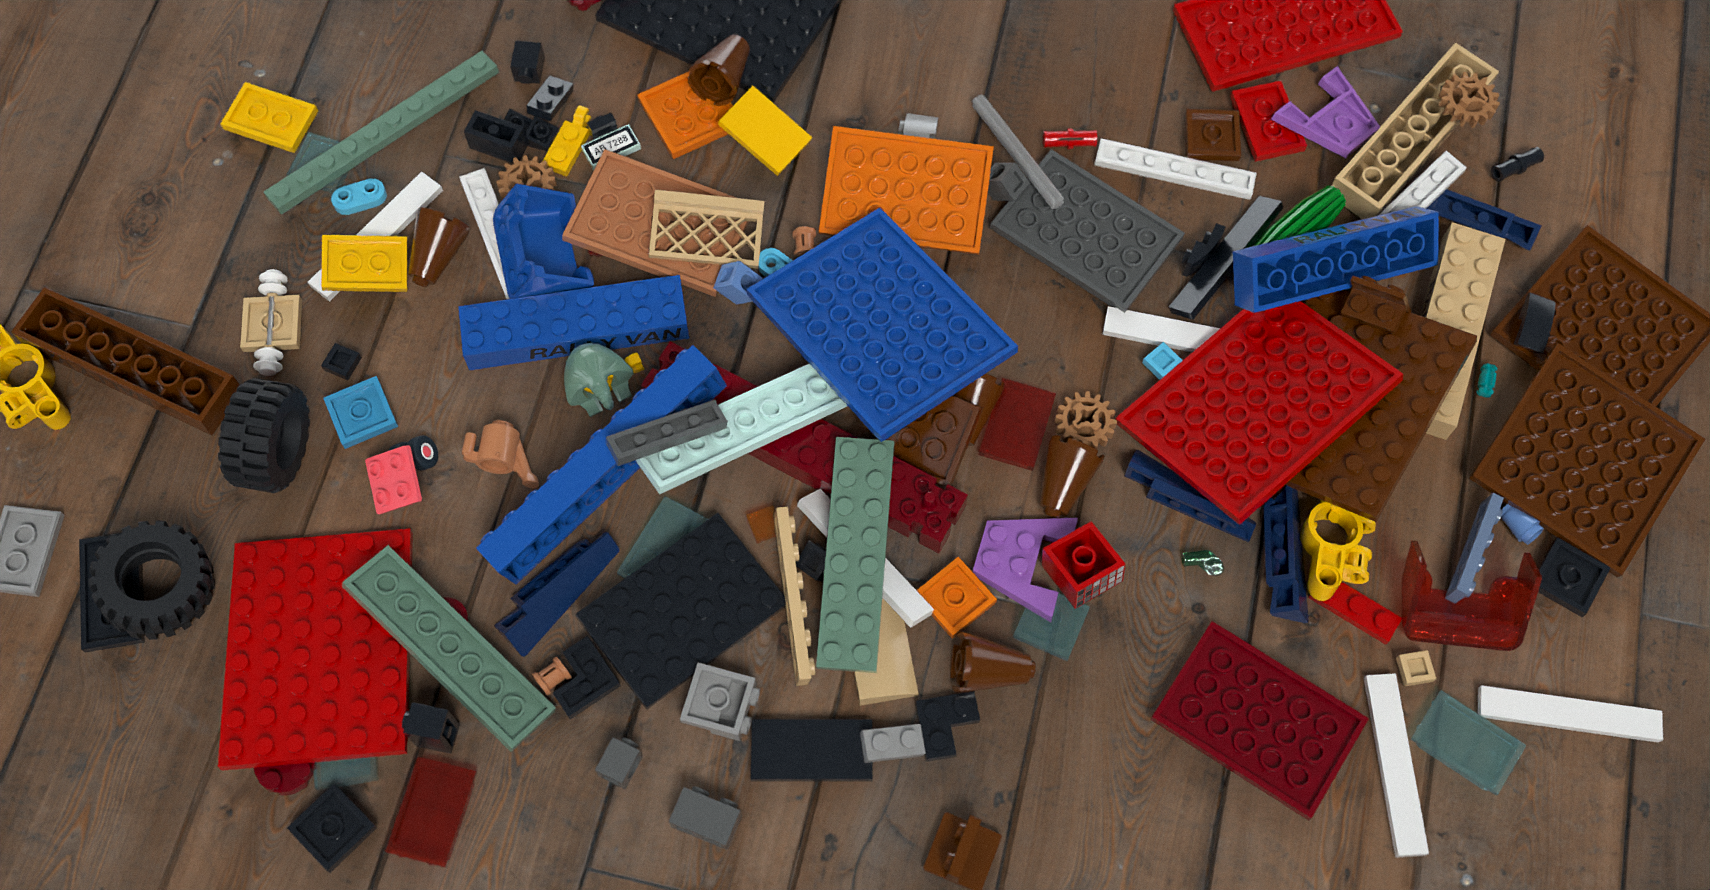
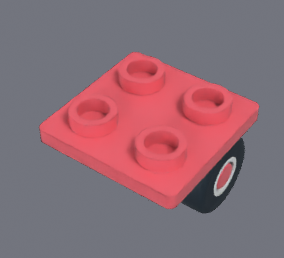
M421 435L410 439L408 442L395 444L387 452L365 460L377 514H384L422 501L416 470L430 469L438 461V450L431 438Z

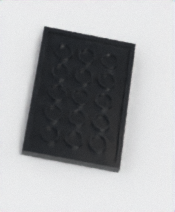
M716 513L581 609L575 616L645 709L648 710L694 676L698 663L708 665L784 609L786 602L783 593L720 514Z

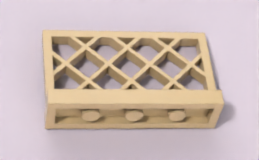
M655 190L649 258L717 265L741 261L749 268L758 269L764 201ZM659 212L671 213L676 221L665 228L658 220ZM691 215L698 216L704 222L694 231L684 222ZM718 218L726 219L731 225L721 234L711 224ZM744 221L757 222L756 231L748 237L738 227ZM681 224L689 235L677 242L669 232ZM657 227L661 230V232L658 235ZM708 227L716 238L707 245H704L696 235ZM733 230L743 239L734 248L724 239ZM663 236H666L674 245L668 251L655 250L656 242ZM754 237H755V245L751 242V240H752ZM693 238L701 249L695 254H687L681 246ZM719 241L729 251L722 257L714 256L709 250ZM747 244L754 251V259H741L736 251Z

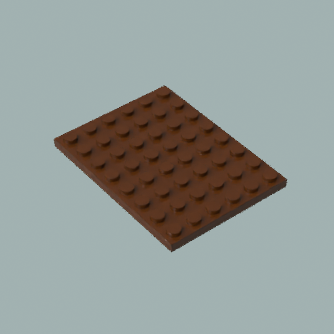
M1344 289L1310 298L1305 304L1402 372L1403 381L1285 485L1377 522L1477 342V335L1411 312L1409 314L1405 313L1395 335L1342 316L1341 311L1351 292Z

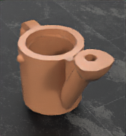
M496 420L492 424L485 425L478 452L474 451L476 434L471 432L465 434L461 452L465 461L475 463L480 469L494 474H508L514 471L522 479L524 486L533 489L539 487L538 478L531 472L520 440V433L514 428L513 424L507 421Z

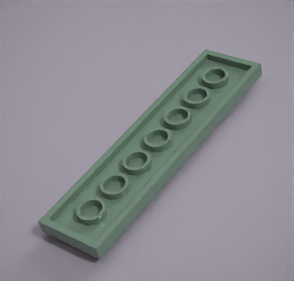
M836 437L816 662L817 669L877 673L894 456V441L892 440L880 442L876 439Z
M389 545L342 582V587L510 752L518 747L555 712L556 707Z

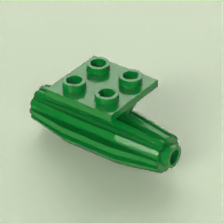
M1328 185L1303 199L1271 225L1254 245L1257 246L1328 228L1346 205L1343 193L1336 189L1335 186Z

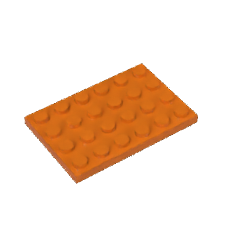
M833 126L819 234L834 236L878 208H881L919 247L979 255L994 146Z

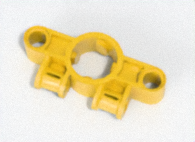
M0 324V391L2 392L0 395V412L5 416L6 424L11 429H17L39 417L50 429L58 430L64 428L69 424L71 414L52 389L55 382V369L53 365L34 346L17 344L9 332ZM34 360L38 364V371L35 377L20 387H11L7 382L10 372L23 362Z
M1321 499L1320 503L1312 509L1303 524L1300 538L1304 549L1312 556L1307 585L1308 592L1314 599L1325 601L1333 596L1341 581L1354 584H1363L1369 581L1370 574L1367 571L1368 561L1372 558V551L1358 544L1363 534H1370L1375 531L1376 524L1372 520ZM1330 520L1333 523H1338L1345 529L1348 535L1346 544L1338 545L1324 541L1316 531L1317 522L1315 521ZM1321 580L1326 581L1328 585L1322 583Z

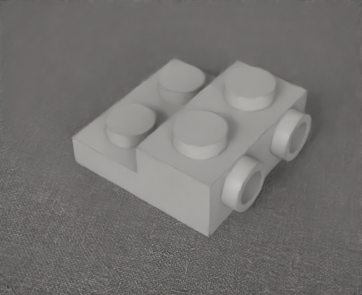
M698 663L680 722L710 730V733L740 741L741 735H747L750 729L752 717L747 716L750 705L756 706L759 699L760 689L756 688V678Z

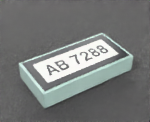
M628 124L582 145L581 148L592 169L595 170L604 149L627 156L640 150L641 146Z

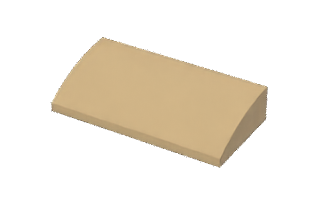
M883 598L877 673L854 672L860 706L919 695L905 622Z

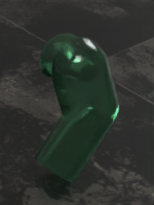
M1209 550L1183 552L1181 554L1183 567L1198 565L1211 576H1219L1224 571V564L1221 559Z

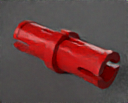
M1067 128L1066 131H1043V148L1067 147V150H1070L1073 147L1097 146V130L1073 131V128ZM1059 138H1081V140H1059Z

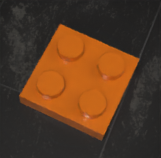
M959 557L916 590L932 606L934 611L931 616L952 639L997 602L996 597Z

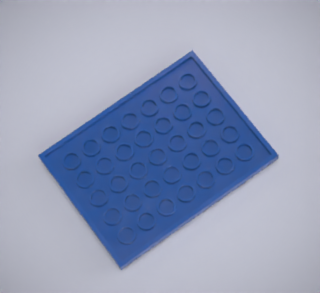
M881 208L863 217L747 289L748 297L880 442H883L1018 353V345Z

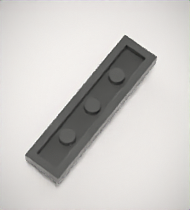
M712 400L607 436L606 445L615 462L620 466L726 429L728 421L717 402Z

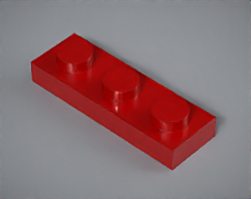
M1321 580L1322 583L1328 585L1326 581ZM1342 581L1329 600L1319 601L1311 595L1308 597L1385 645L1390 641L1403 619Z

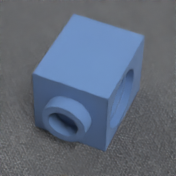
M741 261L721 265L714 289L736 305L753 302L748 297L747 289L761 281L762 277Z

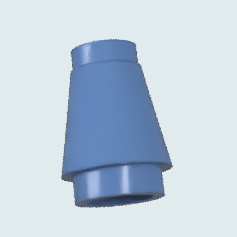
M1509 504L1502 508L1501 518L1519 542L1523 541L1528 545L1544 530L1539 524L1540 521Z

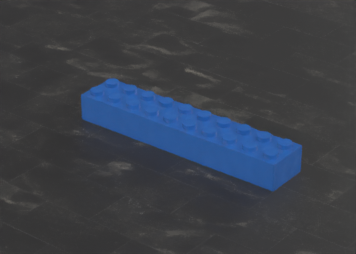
M694 345L689 349L682 350L668 369H663L654 377V382L646 389L638 391L634 395L632 402L625 409L618 410L604 429L594 432L588 444L582 449L574 451L569 456L568 462L560 470L553 471L540 489L529 493L524 500L525 503L517 510L509 512L504 517L503 523L495 531L488 532L481 539V544L476 549L499 574L517 585L640 469L636 460L618 466L606 445V437L712 401L727 386L717 368Z

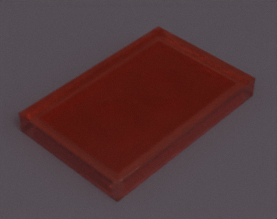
M1002 378L1004 389L991 413L979 455L1033 471L1056 393Z

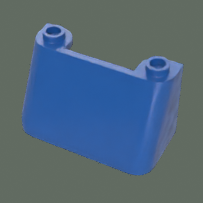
M515 184L495 209L493 226L507 294L510 299L591 288L594 286V276L588 267L580 266L577 268L572 244L562 239L565 228L576 208L574 194Z

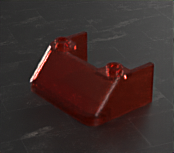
M1411 540L1402 575V627L1408 639L1416 642L1500 651L1515 650L1523 643L1542 580V576L1530 553L1524 552L1517 577H1499L1491 583L1488 594L1472 593L1469 597L1465 596L1457 603H1453L1445 599L1448 590L1431 588L1433 583L1432 576L1426 569L1427 564L1418 541Z

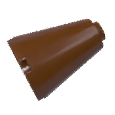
M738 35L728 36L691 65L688 71V83L699 98L704 101L707 98L715 101L713 105L717 106L727 105L733 101L750 52L749 44L743 37Z
M420 208L416 214L408 275L413 278L412 282L426 288L429 284L434 285L470 231V227L459 219L453 217V220L444 217L445 213L429 208Z
M984 374L954 394L958 398L983 407L968 446H974L1004 389V382L1001 381L999 384H996L997 378L989 374Z
M1058 435L1052 436L1049 441L1040 506L1044 508L1043 513L1053 518H1060V515L1066 516L1102 465L1105 457L1103 454L1097 456V449L1080 441L1068 438L1067 443L1059 441L1061 436Z
M960 632L956 638L962 639L959 645H953L950 664V678H956L957 686L952 685L954 692L964 693L1027 684L1029 679L1034 678L1036 665L1035 661H1031L1029 654L966 632Z

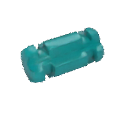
M1485 363L1480 368L1482 373L1479 374L1477 386L1479 390H1477V395L1489 398L1494 393L1493 388H1495L1497 376L1495 371L1498 368L1496 365Z

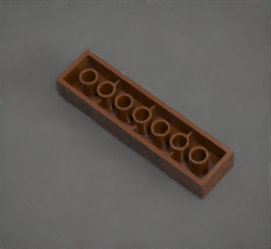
M45 287L11 331L22 344L34 346L45 357L211 436L224 419L226 406L230 404L232 394L237 392V387L240 385L233 375Z

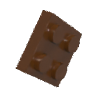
M1186 109L1187 158L1216 161L1240 160L1239 111Z

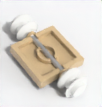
M275 269L267 270L259 275V280L263 284L258 287V290L266 297H250L243 300L240 348L243 352H254L255 358L260 361H256L253 367L260 374L266 376L275 375L276 372L283 369L282 364L277 362L283 358V353L279 350L300 349L302 299L300 295H285L287 288L283 284L287 283L288 278L281 271Z

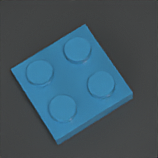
M377 376L323 398L344 449L398 427Z

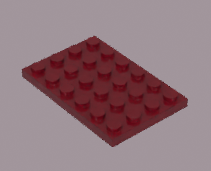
M1211 621L1150 720L1309 821L1315 814L1369 718Z

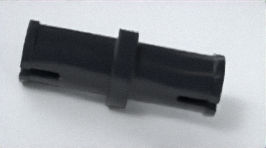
M1533 147L1522 154L1516 153L1510 156L1507 161L1491 168V175L1497 182L1514 174L1520 175L1526 172L1527 168L1543 162L1544 153L1539 147Z

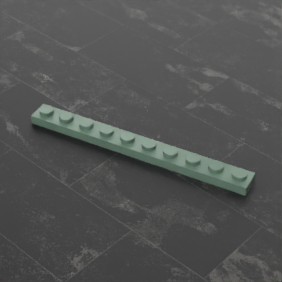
M480 51L265 190L266 198L282 215L498 74L497 65L483 51Z

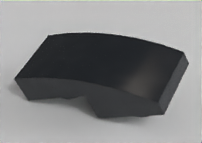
M509 109L504 118L505 121L523 126L529 143L528 147L539 150H548L559 129L534 116L532 120L512 109Z
M1216 223L1212 232H1206L1202 242L1196 241L1193 250L1187 248L1181 264L1186 265L1183 276L1188 277L1201 268L1218 247L1226 226Z
M1528 293L1518 318L1522 322L1513 344L1532 352L1543 354L1550 335L1556 302L1533 293Z

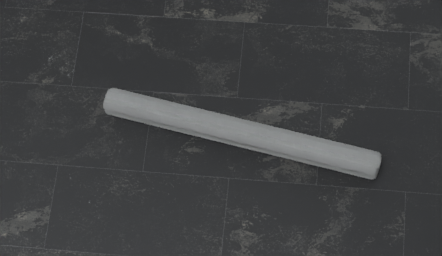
M984 95L975 97L972 100L974 109L1052 209L1062 206L1064 204L1063 196Z

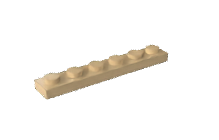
M778 507L773 518L786 602L785 607L796 686L808 685L811 676L815 675V664L813 657H808L807 646H811V635L809 628H804L803 618L807 617L806 601L800 599L799 589H803V577L801 571L797 572L795 561H799L798 544H793L792 533H795L794 516H789L788 507Z

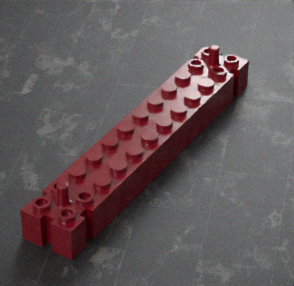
M670 341L658 359L660 364L659 371L652 368L641 384V389H646L652 384L654 377L661 370L668 369L675 362L676 356L684 348ZM713 364L727 385L713 399L718 405L758 387ZM819 419L747 454L816 490L821 489L827 496L831 497L836 437H857ZM893 456L888 527L908 538L912 532L919 535V544L939 554L950 536L952 524L956 525L966 508L968 494L947 484L945 490L936 486L937 478Z

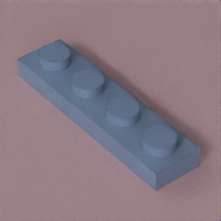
M1492 493L1481 502L1445 599L1457 603L1465 596L1469 597L1476 586V582L1473 581L1474 576L1480 571L1485 562V557L1482 556L1483 552L1491 544L1494 538V533L1491 532L1493 525L1498 523L1503 513V510L1500 509L1503 497Z

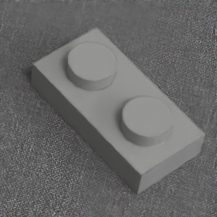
M920 724L863 730L860 733L865 763L920 757L926 754Z

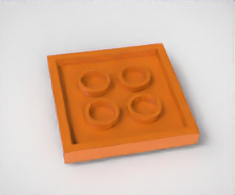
M689 72L637 94L639 103L672 159L728 135L718 125V122L733 107L732 103L717 106L713 105L715 102L707 98L704 101L699 98L688 83Z

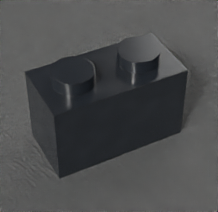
M475 110L464 129L470 149L514 164L513 158L515 157L520 161L529 145L523 126Z
M412 703L410 711H406L403 716V733L416 747L452 754L460 727L457 720L446 709Z

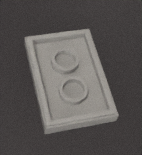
M4 505L0 517V592L40 596L65 516L62 512Z

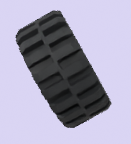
M252 378L237 387V392L232 394L231 402L226 406L224 412V420L221 422V436L218 440V446H220L218 460L221 462L220 470L224 474L223 477L233 486L277 493L286 489L289 483L295 479V474L299 471L302 457H304L306 452L305 446L306 442H308V427L310 426V419L308 418L309 406L306 404L307 398L303 394L304 392L297 386Z
M157 520L155 525H150L148 521L138 522L139 527L131 529L130 525L121 528L122 534L117 537L112 534L106 539L108 545L105 548L99 547L95 553L98 562H91L89 569L93 576L88 579L89 588L93 593L92 598L103 616L121 633L127 631L130 637L138 639L142 637V634H145L148 640L158 639L159 634L165 633L168 638L176 635L175 630L180 627L184 631L191 627L190 620L194 617L200 619L205 613L202 606L203 604L210 605L213 597L210 590L215 589V579L212 575L214 571L203 545L199 544L197 537L191 532H185L184 528L177 524H173L169 528L166 521ZM163 559L179 565L181 569L179 581L165 596L151 601H139L126 595L125 585L127 579L141 564L151 560Z

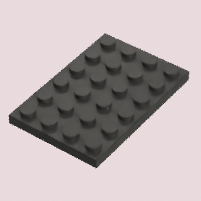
M1051 149L1041 161L1039 167L1063 196L1064 204L1057 209H1052L1028 179L1030 183L1015 201H1009L991 222L990 229L1109 306L1118 308L1125 313L1182 241L1185 233Z

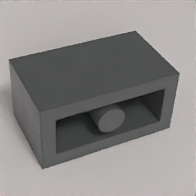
M693 786L692 790L683 787L669 819L670 826L728 850L742 817L741 810L737 809L738 804L725 798H721L720 802L709 798V792Z

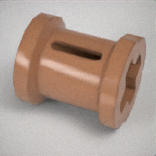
M803 226L792 231V237L796 242L794 259L814 248V238L816 237V230L814 228Z
M557 656L542 671L532 674L547 696L551 694V689L564 679L569 680L572 678Z

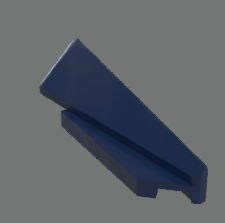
M1448 189L1426 208L1439 212V217L1504 239L1507 238L1528 251L1531 250L1542 226L1515 216V214Z
M1140 450L1135 451L1124 477L1149 487L1150 490L1146 498L1246 542L1250 541L1256 526L1255 521L1248 517L1239 525L1177 473Z
M1285 485L1286 488L1274 500L1270 498L1264 505L1266 583L1269 587H1273L1270 614L1274 617L1309 623L1303 545L1300 538L1301 521L1298 490Z
M608 532L603 533L592 544L587 539L577 542L510 598L518 608L495 624L494 627L522 657H525L619 553L620 549Z

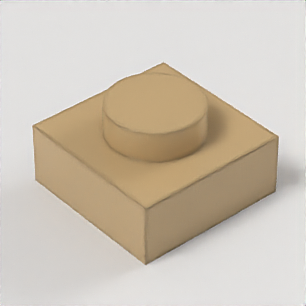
M1428 650L1402 654L1396 658L1404 687L1436 680Z

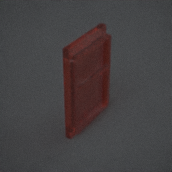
M418 757L385 852L396 855L399 858L404 857L427 863L430 866L435 865L446 868L475 785L474 780L477 771Z

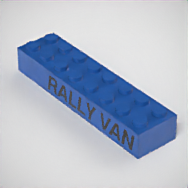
M1415 206L1233 251L1235 305L1256 313L1352 288L1350 283L1352 276L1359 278L1361 276H1368L1379 281L1437 266L1439 212Z
M680 275L458 306L463 357L469 370L569 356L576 347L586 343H597L610 350L689 339Z

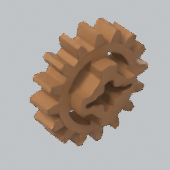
M1463 72L1460 78L1454 74L1451 80H1446L1438 95L1441 98L1438 106L1445 107L1442 114H1450L1452 116L1450 122L1452 123L1459 120L1461 127L1466 122L1470 124L1471 128H1474L1477 122L1483 126L1487 120L1492 119L1500 104L1496 101L1499 93L1492 92L1495 85H1487L1488 78L1486 77L1481 80L1477 79V73H1474L1472 77H1468V74Z
M524 155L523 161H519L515 157L513 158V165L504 164L506 172L499 171L498 173L500 180L497 181V186L501 199L505 198L515 184L554 190V187L557 186L553 169L548 168L547 161L545 160L539 163L537 156L532 161L528 160L527 155Z
M1086 391L1084 397H1081L1076 392L1073 400L1066 397L1064 405L1058 406V415L1055 416L1054 423L1059 424L1056 428V434H1064L1062 442H1067L1068 438H1071L1095 449L1098 448V443L1105 447L1108 442L1107 438L1112 439L1115 432L1113 429H1115L1117 420L1112 419L1116 413L1115 410H1107L1110 402L1105 401L1101 403V395L1099 394L1095 398H1090L1089 391ZM1068 414L1070 415V420L1072 421V424L1070 426L1067 422ZM1101 417H1102L1103 422H1104V428H1103V429L1101 428L1102 424L1099 422V419H1100Z

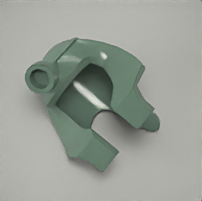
M586 343L579 345L570 353L565 365L564 387L568 404L571 406H582L590 417L603 411L600 403L607 410H612L614 401L612 400L613 397L607 382L608 376L613 375L610 385L618 401L622 402L632 397L628 380L634 374L633 369L619 355L601 344ZM584 388H589L592 393L585 391Z

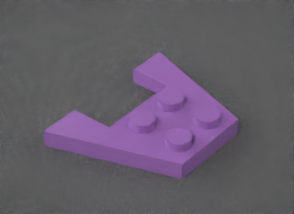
M1337 66L1323 76L1318 84L1334 98L1332 102L1311 118L1305 115L1293 103L1289 102L1276 111L1271 120L1347 158L1366 143L1380 126Z
M1078 518L987 521L973 573L979 580L1051 622L1059 592L1030 585L1042 540L1055 542L1073 532Z

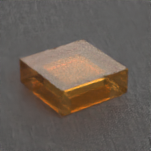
M773 505L746 515L756 543L776 537L773 518L775 509Z

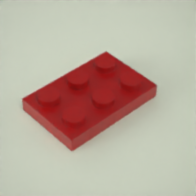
M1282 81L1231 92V101L1235 111H1239V121L1255 162L1305 151L1307 144L1304 136L1271 120L1276 111L1290 102Z

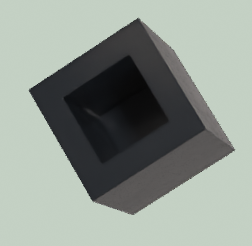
M515 40L510 65L515 82L540 84L545 61L541 43Z

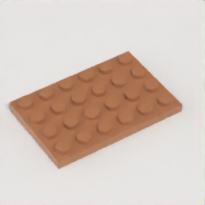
M604 149L562 235L563 241L660 277L680 275L681 285L716 297L718 291L714 289V285L721 265L649 258L655 190L736 197ZM659 212L658 220L665 228L676 221L671 213ZM694 215L684 220L692 231L704 223L698 216ZM718 218L711 223L720 234L731 226L723 218ZM744 221L738 227L744 232L749 221ZM681 224L669 232L677 242L689 235ZM657 227L658 235L661 232V230ZM708 227L696 235L704 245H707L716 238ZM733 230L724 239L734 248L740 243L741 237ZM663 236L656 242L655 250L668 251L674 245L666 236ZM693 238L681 246L687 254H695L701 249ZM720 241L709 248L710 252L716 257H722L729 252Z

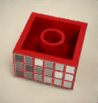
M1092 521L1043 548L1042 567L1074 609L1123 582L1125 562Z

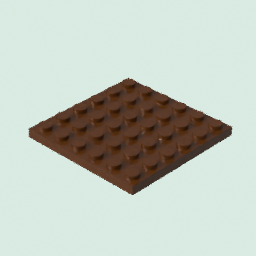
M1587 225L1490 335L1537 371L1553 346L1559 343L1646 401L1657 406L1710 343V313ZM1528 293H1533L1556 302L1554 319L1543 354H1538L1513 344L1522 322L1518 318Z
M1557 343L1553 346L1469 479L1491 494L1495 493L1503 497V502L1539 520V524L1545 530L1611 567L1609 572L1616 577H1620L1624 574L1704 443L1705 438Z

